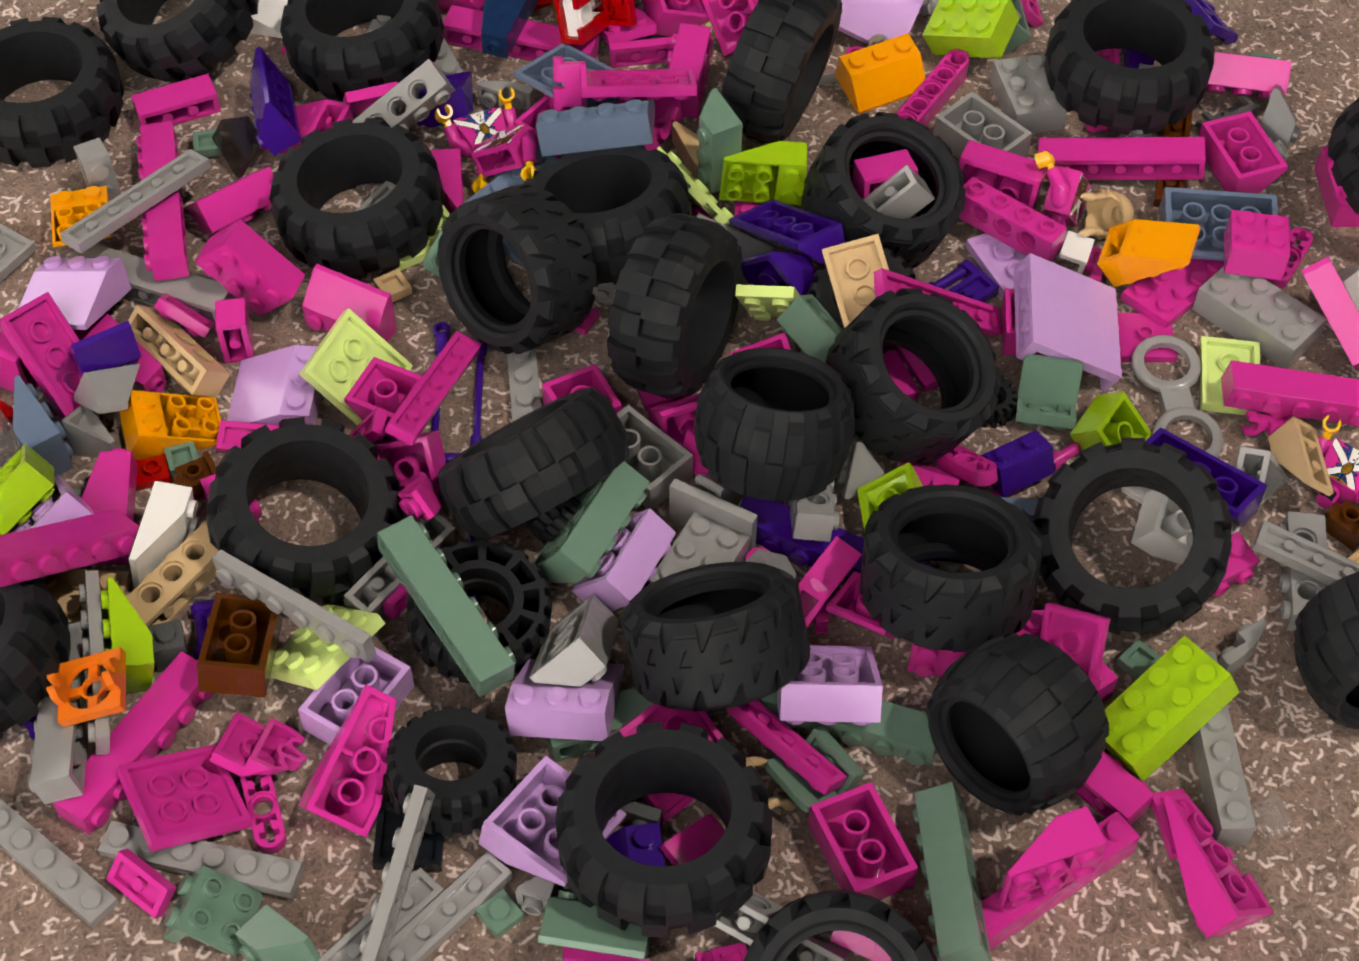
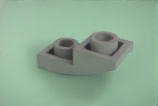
M480 81L478 83L479 103L488 108L501 106L503 110L504 105L498 100L499 90L501 89L503 98L509 99L511 97V87L515 92L512 107L528 110L535 104V90L532 86L515 82Z
M1261 619L1252 625L1246 623L1241 626L1235 633L1236 638L1233 645L1223 650L1218 656V664L1231 675L1240 669L1255 651L1267 624L1265 620Z

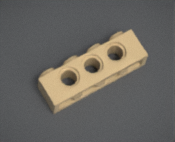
M136 305L128 319L136 341L192 395L216 398L229 378L230 373L179 325L161 317L159 310Z
M206 522L202 523L196 530L191 531L178 548L168 553L164 561L153 572H149L131 593L125 595L147 627L171 621L216 577L217 570L212 557L218 552V549L210 543Z

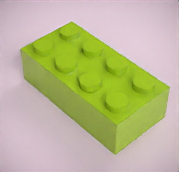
M1184 635L1105 708L1109 722V736L1105 738L1106 749L1138 779L1145 781L1240 693L1232 675Z

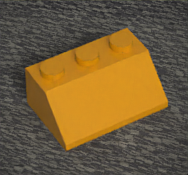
M909 33L839 56L835 71L837 81L858 114L910 97L926 79L921 53Z

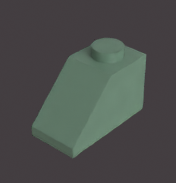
M267 904L235 933L242 945L239 952L247 961H318L321 958L310 937Z

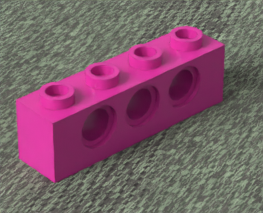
M972 177L963 186L966 189L964 208L959 215V219L1026 256L1032 253L1052 262L1061 252L1067 227L975 177Z

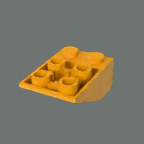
M106 185L99 187L90 186L86 189L75 191H61L50 195L53 247L66 245L62 242L61 232L111 201Z
M1133 219L1112 226L1107 234L1097 264L1114 288L1125 284L1129 285L1144 278L1156 277L1161 273L1174 269H1182L1190 263L1201 227L1198 224Z
M132 390L128 401V409L121 410L119 413L126 450L132 451L136 460L165 454L163 448L194 441L196 451L214 447L217 443L221 417L215 397Z

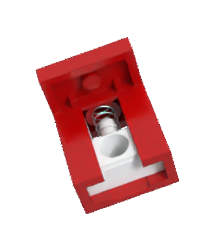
M554 0L561 43L584 45L610 25L633 27L637 24L634 0Z

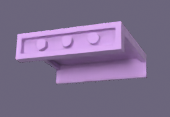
M1029 253L1014 269L1016 358L1023 360L1024 356L1034 355L1036 352H1039L1049 357L1079 360L1083 363L1084 371L1100 377L1101 391L1106 392L1122 377L1116 289Z

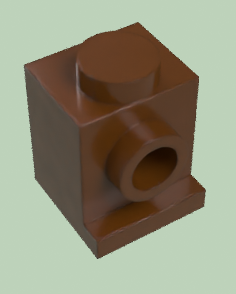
M209 451L203 452V457L175 467L177 476L172 477L173 483L192 487L194 500L204 497L200 479L216 474V466Z
M1346 500L1341 505L1335 502L1325 513L1327 518L1326 532L1351 551H1354L1359 546V508L1349 500Z

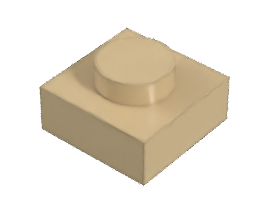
M399 268L373 279L375 288L391 294L392 303L412 294V287Z

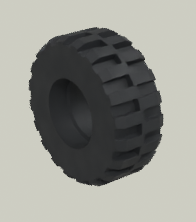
M478 539L475 542L463 540L456 542V545L450 548L448 546L441 548L447 560L446 566L451 573L456 572L460 576L464 585L463 590L467 596L473 594L488 595L501 601L509 610V615L503 621L494 625L498 632L499 642L503 647H509L515 656L516 664L514 671L518 668L521 670L525 663L532 659V656H538L542 643L550 630L552 613L551 589L548 581L542 578L543 571L537 563L529 562L527 554L519 549L515 551L510 548L509 544L498 542L497 544L489 542V539ZM407 593L408 632L411 633V643L414 649L421 652V659L429 667L435 665L438 668L439 674L447 678L454 676L459 678L458 682L469 683L414 600Z

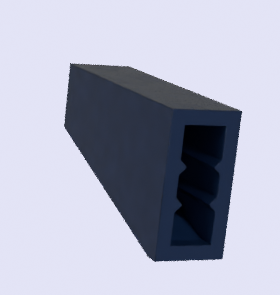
M485 0L481 28L483 53L508 58L538 0Z

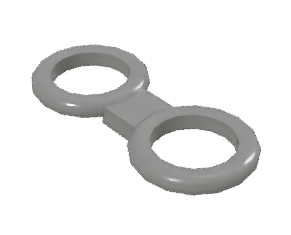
M1156 335L1146 338L1136 346L1133 352L1132 370L1142 384L1158 392L1157 395L1163 415L1157 419L1152 430L1153 434L1160 427L1166 430L1173 422L1180 420L1195 422L1202 426L1210 437L1211 446L1205 452L1218 458L1224 446L1223 432L1211 416L1195 409L1189 389L1197 382L1201 373V362L1198 354L1186 341L1172 335ZM1153 349H1172L1185 358L1188 364V373L1181 379L1174 381L1159 379L1147 370L1144 364V357Z

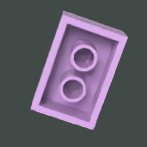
M650 508L631 515L632 519L625 529L621 532L618 531L614 536L617 540L614 547L608 554H603L599 559L602 565L592 578L586 576L576 583L572 592L582 601H585L595 593L612 612L627 606L629 601L642 590L645 583L657 572L656 565L660 558L664 557L671 549L670 542L676 532Z
M376 647L377 654L369 663L359 657H351L318 690H314L298 709L303 730L331 745L365 684L397 699L396 711L414 688L411 667Z

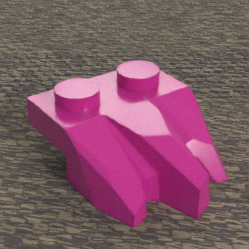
M236 711L209 761L239 776L278 774L287 770L297 771L308 758L296 749L306 738L293 728L273 718H270L265 726Z

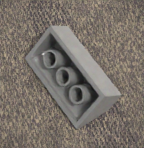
M593 593L550 628L542 643L529 678L534 683L582 687L589 680L596 682L607 671V662L611 658L610 652L614 647L613 641L617 636L616 631L620 620Z

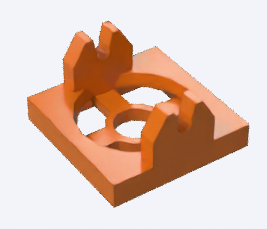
M121 647L60 663L59 672L47 675V679L52 686L46 687V690L51 700L58 706V723L63 728L126 711V652ZM103 665L104 668H105L107 671L101 672V675H102V677H101V676H100V666ZM88 669V678L83 684L71 689V684L75 677L81 671ZM100 681L102 683L100 691L94 696H87L88 687L92 683ZM110 690L107 697L100 702V700L106 695L107 691ZM83 697L88 701V708H76L71 703V700Z

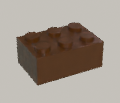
M216 592L197 662L199 691L266 697L282 628V613L275 614L265 603L258 599L251 600L245 595Z

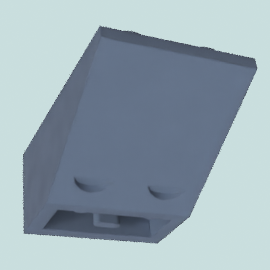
M17 375L14 377L13 432L19 447L21 448L26 443L54 467V477L57 474L61 475L74 468L70 459L74 453L68 442L63 440L67 437V434L59 421L53 423L51 420L53 415L47 404L37 401L39 396L31 383L26 385L21 377Z

